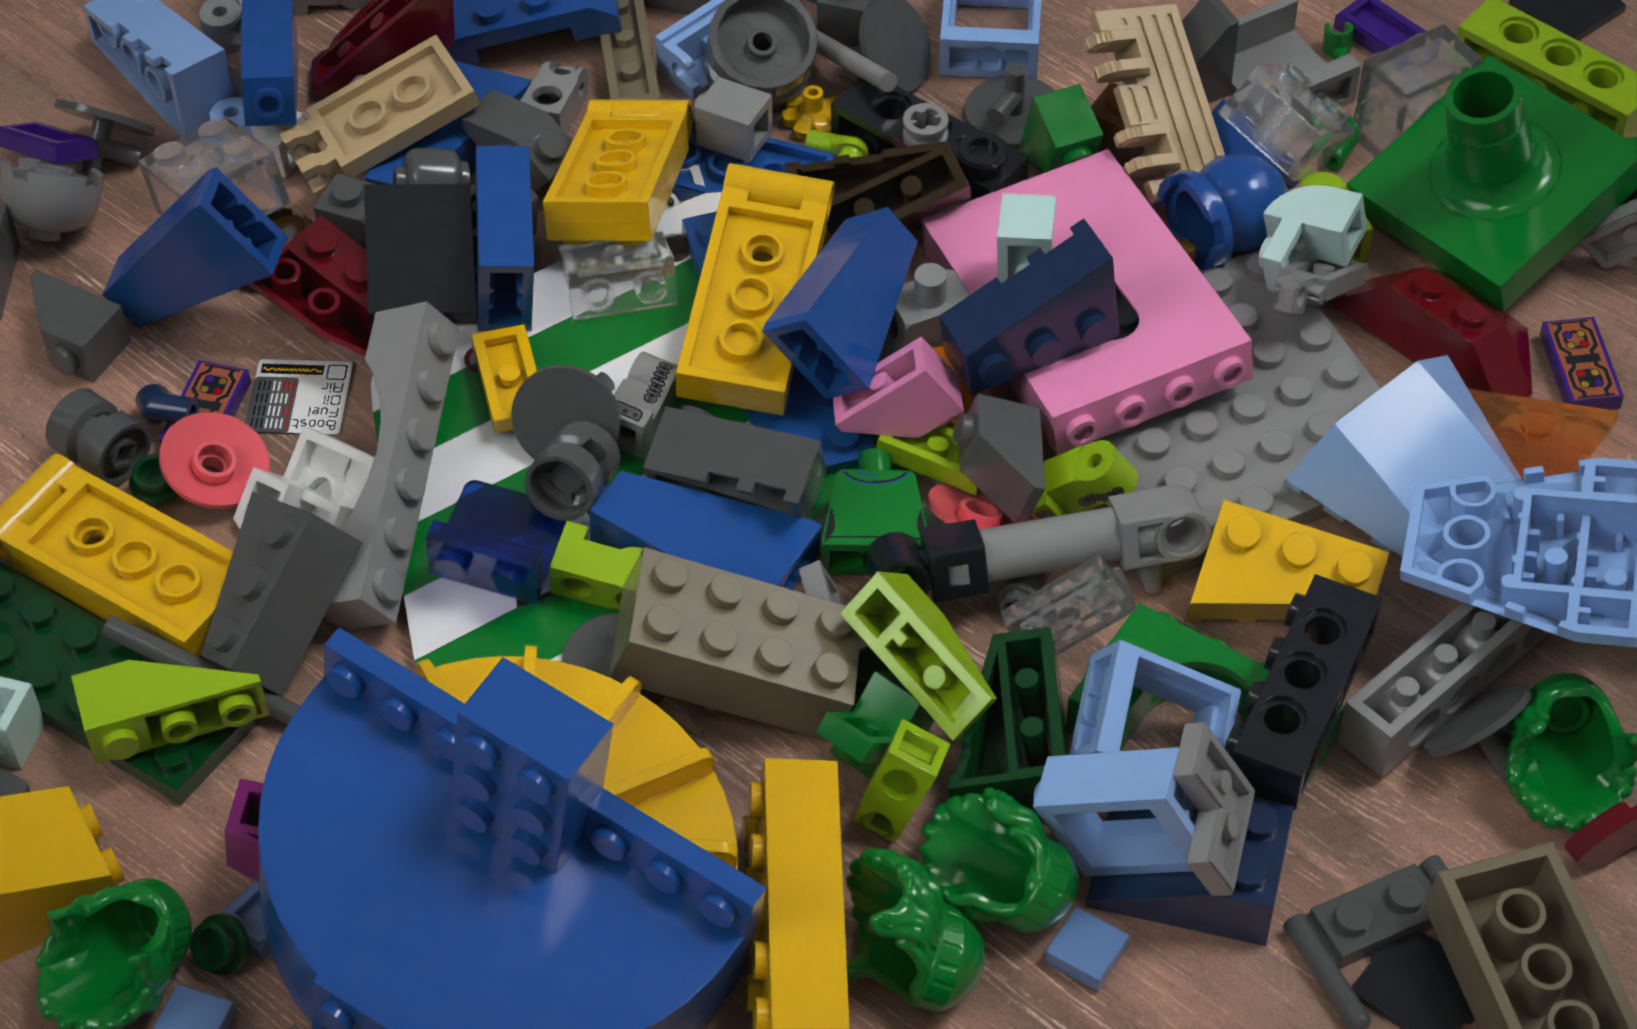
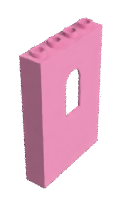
M1109 149L921 219L927 260L929 263L941 265L945 270L956 271L970 295L994 278H998L997 231L1003 193L1055 196L1056 213L1053 248L1074 235L1070 227L1084 218L1113 257L1115 286L1139 319V324L1135 331L1124 338L1107 341L1099 346L1092 347L1008 381L1022 404L1040 408L1041 433L1056 455L1081 445L1085 446L1092 441L1128 427L1136 426L1143 421L1176 408L1185 407L1194 401L1253 379L1252 339Z

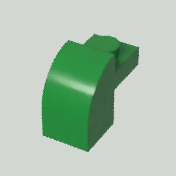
M875 671L853 712H826L816 733L833 744L830 749L832 754L871 779L902 719L927 732L935 720L892 672Z

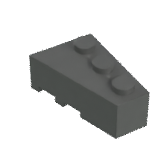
M252 491L201 656L229 671L259 674L263 688L283 696L363 542L311 512Z

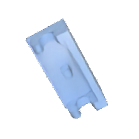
M725 0L709 1L655 36L658 73L692 99L709 89L703 69L705 49L711 19Z

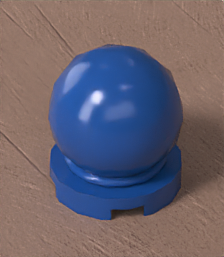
M1239 152L1220 155L1206 164L1199 172L1183 170L1166 177L1158 187L1157 195L1159 201L1156 205L1165 203L1166 215L1170 224L1167 225V228L1176 239L1184 237L1197 247L1195 265L1206 271L1210 268L1224 266L1231 259V255H1242L1261 249L1264 240L1267 238L1263 213L1275 199L1289 192L1283 175L1266 159Z

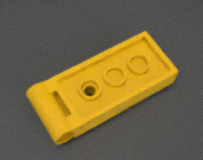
M591 99L580 127L543 200L547 240H563L566 244L574 246L585 245L592 241H615L622 246H635L645 241H652L689 151L688 140H691L693 133V121L691 118L693 107L691 100Z
M729 163L676 370L677 397L784 416L795 366L762 330L765 322L822 250L826 235V223L829 219L833 200L834 181Z
M60 454L51 455L0 505V558L10 560L15 570L106 621L113 615L194 655L204 658L201 656L231 561L232 550L77 467L72 461Z

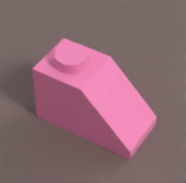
M922 337L878 362L869 389L833 398L835 425L842 432L920 438L936 427L948 424L955 416L964 411L959 376Z

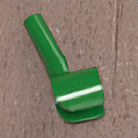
M1345 22L1344 32L1338 33L1332 31L1329 28V23H1326L1324 25L1322 45L1324 54L1337 59L1351 53L1353 25L1350 22Z

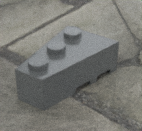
M683 405L682 409L665 406L643 466L647 478L806 519L811 517L827 471L820 440L757 427L744 422L713 417L709 412L689 405Z

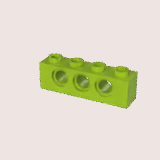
M1486 0L1458 26L1451 60L1455 65L1468 70L1476 67L1488 55H1491L1624 138L1634 137L1637 134V71L1501 0Z

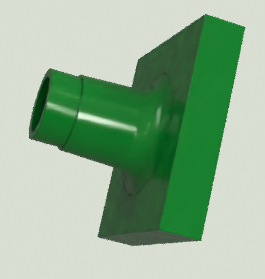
M1488 55L1476 67L1470 68L1456 76L1449 84L1446 94L1346 185L1350 191L1363 194L1365 214L1370 222L1502 311H1505L1637 189V145L1493 56Z

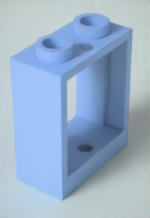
M943 0L939 75L995 78L1006 75V68L1010 63L1019 62L1025 65L1026 76L1037 79L1042 0ZM957 5L1028 8V30L957 27Z
M1116 641L1090 654L1069 755L1120 752L1133 686L1195 711L1193 723L1205 722L1222 746L1225 747L1234 724L1240 725V714L1237 710L1241 689L1125 641Z
M1179 747L1047 757L1041 780L1034 790L1033 808L1056 839L1065 845L1084 876L1193 872L1187 865L1198 809L1173 777ZM1150 809L1156 818L1102 821L1096 812Z

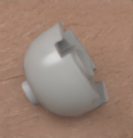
M18 157V165L13 167L8 158H3L0 161V202L7 204L8 213L13 222L29 228V237L43 241H60L61 232L78 231L87 225L97 212L102 195L104 173L90 168V175L86 177L76 174L77 164L70 162L54 164L30 157Z

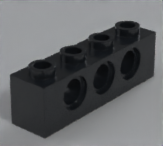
M859 78L831 103V133L862 139L868 147V155L880 154L884 149L906 147L903 141V116L905 111L918 103L929 102L914 96L897 85L892 91L885 92ZM948 114L947 141L956 157L957 145L960 140L969 134L981 131L975 126ZM1007 146V168L1000 177L990 181H974L966 178L970 185L972 200L1027 180L1029 157L1020 153L1016 148Z
M1316 574L1305 595L1295 593L1284 624L1290 627L1285 638L1276 635L1273 639L1264 665V669L1270 670L1265 682L1257 679L1253 682L1244 706V713L1249 714L1244 727L1234 724L1224 747L1255 789L1256 796L1272 802L1294 806L1293 810L1297 809L1374 635L1382 597Z

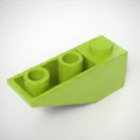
M126 660L71 676L84 732L96 765L111 760H124L136 753L167 744L183 743L195 736L223 728L243 726L252 720L270 715L259 674Z

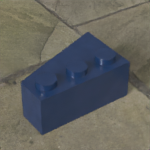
M1084 218L1070 227L1074 235L1046 254L1041 248L1037 249L1026 257L1030 263L1027 267L1003 283L997 277L939 316L945 356L971 395L1120 337L1113 257Z

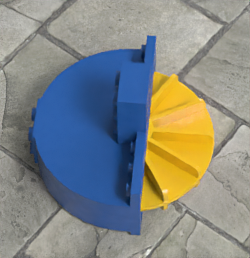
M339 627L324 644V678L293 715L276 745L266 772L260 800L258 844L262 920L269 949L280 977L297 1006L312 1023V1029H703L743 977L766 892L765 886L738 871V848L733 817L725 792L713 770L715 759L709 749L699 748L675 720L659 706L641 695L642 683L632 676H629L623 683H620L610 677L583 667L560 661L536 658L537 646L525 645L524 657L497 656L473 658L434 667L429 659H425L415 663L414 672Z

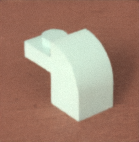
M1324 185L1304 186L1279 196L1266 208L1263 215L1267 238L1261 246L1258 262L1264 271L1267 291L1277 293L1274 291V288L1277 286L1275 282L1279 277L1280 268L1306 257L1347 267L1367 230L1363 194Z

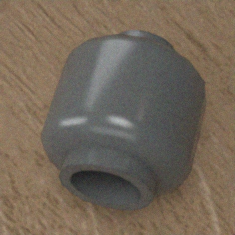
M415 148L406 153L403 167L393 168V184H470L469 165L467 161H460V158L453 149Z

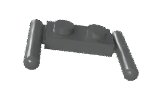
M1439 855L1428 857L1419 866L1414 863L1312 907L1310 913L1306 915L1296 914L1283 924V929L1348 1029H1368L1371 1024V1017L1340 969L1370 956L1373 950H1381L1384 945L1419 930L1425 932L1434 928L1424 904L1437 873L1448 869Z

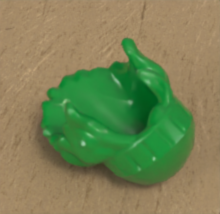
M1559 673L1546 677L1530 689L1532 693L1530 702L1512 719L1509 731L1512 739L1508 745L1504 772L1507 775L1506 785L1509 788L1510 794L1516 798L1520 806L1526 809L1527 815L1531 820L1539 822L1546 829L1558 827L1565 832L1575 833L1606 810L1631 796L1632 788L1636 784L1634 779L1637 775V769L1634 766V763L1637 761V734L1624 733L1611 702L1595 682L1579 674Z
M988 787L982 794L967 793L964 796H952L947 802L941 803L935 808L933 821L922 827L921 833L927 839L926 842L918 846L923 867L931 878L942 887L944 902L958 909L972 924L982 925L998 921L1017 932L1036 933L1056 926L1073 906L1080 879L1072 855L1068 852L1065 845L1044 833L1040 818L1036 812L1019 804L1012 796L1007 795L1006 792Z
M873 847L864 849L858 859L851 861L849 870L852 874L846 877V886L851 893V901L854 904L851 916L858 922L855 929L858 936L855 950L856 955L847 962V981L871 978L902 997L909 1006L932 1013L950 1009L969 995L981 977L985 964V947L979 930L958 909L944 902L942 887L931 878L921 863L910 859L907 855H899L897 851L892 849Z
M141 878L120 886L106 887L93 895L78 896L65 905L64 908L49 910L46 913L49 920V934L45 937L40 954L35 960V964L40 971L36 983L38 992L35 995V1004L39 1006L40 1016L47 1021H56L58 1029H118L133 1024L145 1013L155 1011L162 1002L164 989L171 981L173 971L179 966L190 946L192 935L191 917L179 893L160 880Z

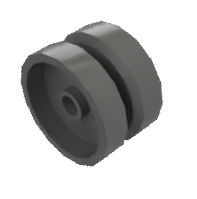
M725 0L722 2L711 19L705 49L703 69L709 88L718 77L772 94V113L783 111L790 101L802 94L809 81L811 67L816 56L818 39L811 14L799 0Z

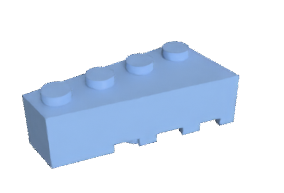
M93 0L84 4L83 9L92 42L181 140L190 148L214 136L209 114L212 106L225 98L240 97L238 87L230 76L225 50L160 0Z

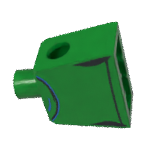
M879 448L863 450L858 455V469H842L836 472L822 537L821 563L828 574L869 575L865 562L866 551L870 544L879 536L890 532H902L912 536L918 542L921 550L919 530L927 527L916 475L909 470H891V455L886 450ZM898 568L890 573H899L906 568Z

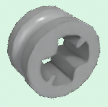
M918 103L908 108L903 116V141L906 146L947 141L948 114L942 107L932 103Z

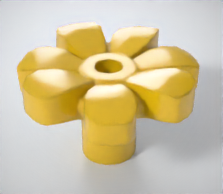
M815 85L808 86L803 91V98L798 96L787 104V109L782 111V122L786 127H793L794 137L803 141L806 140L810 129L831 133V103L837 97L833 96L823 99L822 88Z

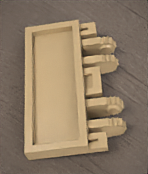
M1176 4L1094 11L1090 15V19L1095 33L1085 38V42H1083L1086 53L1114 52L1116 61H1107L1094 68L1095 82L1111 83L1123 81L1124 84L1118 85L1113 89L1125 126L1124 130L1115 133L1113 137L1116 148L1144 146L1146 156L1131 159L1125 163L1123 169L1130 178L1153 176L1154 180H1148L1143 186L1149 204H1156L1159 201L1157 195L1158 187L1166 177L1183 170L1199 172L1206 164L1218 156L1225 155Z

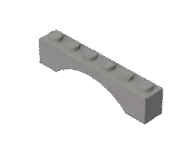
M427 301L375 313L365 361L374 375L380 396L381 424L378 446L368 480L354 509L341 527L342 531L363 543L324 615L325 619L343 630L393 624L397 621L460 330L458 326Z

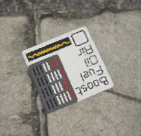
M261 359L258 363L246 424L256 432L301 434L302 428L305 426L328 435L339 434L353 363L343 361Z

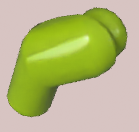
M810 129L805 141L806 147L838 154L837 156L849 154L851 158L869 154L866 143L858 137Z

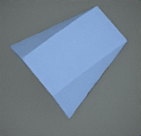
M1448 355L1416 361L1337 421L1284 479L1283 484L1298 494L1302 491L1324 505L1323 511L1341 523L1347 520L1371 536V543L1390 553L1393 551L1402 557L1414 485L1488 474L1495 484L1522 480L1450 358Z

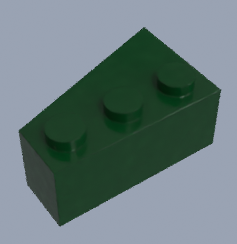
M1051 626L992 635L981 674L997 699L962 736V751L956 772L951 773L947 786L949 798L955 795L964 796L967 793L982 794L986 788L992 787L995 790L1000 789L1006 792L1007 795L1012 796L1019 804L1036 812L1033 808L1034 790L1041 780L1047 757L1069 755L1060 669Z

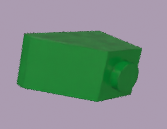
M1081 84L1034 96L1018 149L1020 153L1029 157L1030 163L1045 172L1098 153L1104 134Z

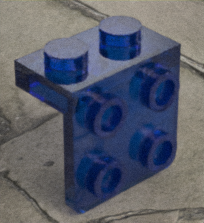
M471 480L464 485L449 522L445 523L433 519L425 538L429 574L537 604L549 575L550 565L566 521H559L544 515L535 508L527 494L486 482Z

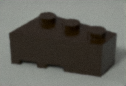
M948 141L884 149L880 154L851 158L849 154L834 156L833 160L801 164L800 161L784 163L787 173L834 181L833 200L829 219L826 223V235L822 249L845 219L888 207L912 234L922 229L921 219L972 200L970 185Z

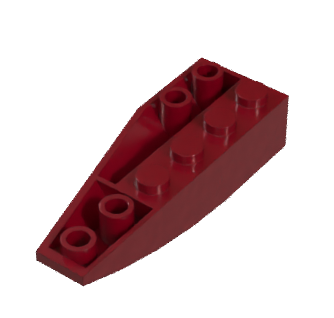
M320 215L283 247L273 275L248 285L326 345L366 362L365 356L373 324H368L366 249ZM470 348L464 356V362L468 369L478 372V368L470 363V356L474 353L473 348Z

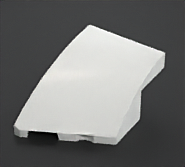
M303 426L284 477L253 467L233 519L239 529H241L253 491L311 512L341 529L354 509L368 480L375 456L320 431Z

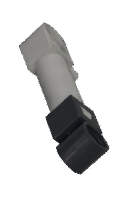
M1166 485L1148 490L1108 496L1109 507L984 529H978L975 519L921 528L919 530L921 550L918 542L912 536L902 532H890L879 536L870 544L866 551L865 562L870 578L877 572L890 573L898 568H906L899 573L908 574L926 595L930 591L934 603L990 594L989 582L1119 560L1124 571L1141 568L1144 589L1148 593L1155 594L1162 589V578L1164 577L1163 564L1184 562L1199 556L1209 545L1212 531L1196 496L1188 488L1181 485ZM1183 519V521H1182L1180 524L1175 525V526H1170V525H1172L1174 522Z

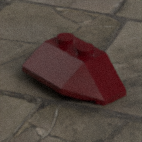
M371 0L337 33L329 48L325 51H320L312 60L311 93L318 98H326L347 86L356 76L370 73L434 35H437L448 51L455 41L454 1Z
M1427 267L1409 269L1368 279L1362 286L1350 290L1335 299L1333 305L1335 308L1413 363L1419 360L1448 355L1480 410L1497 422L1530 401L1533 392L1528 328L1448 273Z

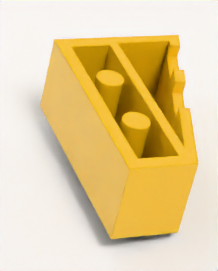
M1224 499L1184 622H1202L1203 619L1237 620V623H1256V620H1285L1295 593L1305 595L1315 574L1377 595L1390 552Z

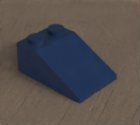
M1258 798L1253 799L1237 880L1232 895L1212 896L1194 872L1092 876L1086 907L1266 946L1294 806ZM1150 809L1110 811L1106 821L1150 819L1156 817Z

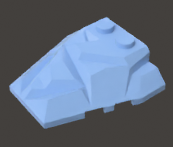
M1597 457L1579 460L1578 471L1544 476L1543 466L1524 468L1523 479L1495 484L1488 474L1414 485L1400 568V580L1575 642L1637 648V461Z

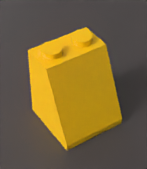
M69 786L0 796V962L43 943L45 937L49 934V920L46 916L49 910L64 908L65 905L78 896L93 895L106 887L115 886L125 881L112 848L110 847L100 852L95 842V839L104 836L91 804L88 803L79 807Z

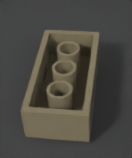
M644 547L623 585L609 677L623 683L626 678L632 676L642 683L641 689L826 740L816 733L826 712H850L854 706L861 637L840 614L846 607L845 605Z
M1553 841L1437 873L1424 907L1479 1029H1637V1016Z

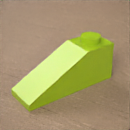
M877 572L840 612L842 617L952 741H958L997 699L945 615L908 574Z

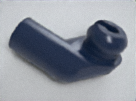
M160 384L146 385L136 394L135 403L138 411L144 419L152 422L167 421L176 423L186 416L199 413V403L196 398L171 395Z

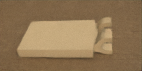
M434 35L305 109L310 119L301 124L288 126L279 131L278 134L288 150L302 144L292 150L290 154L305 179L311 178L307 182L319 200L337 173L341 174L344 172L346 176L354 178L481 105V102L437 35Z

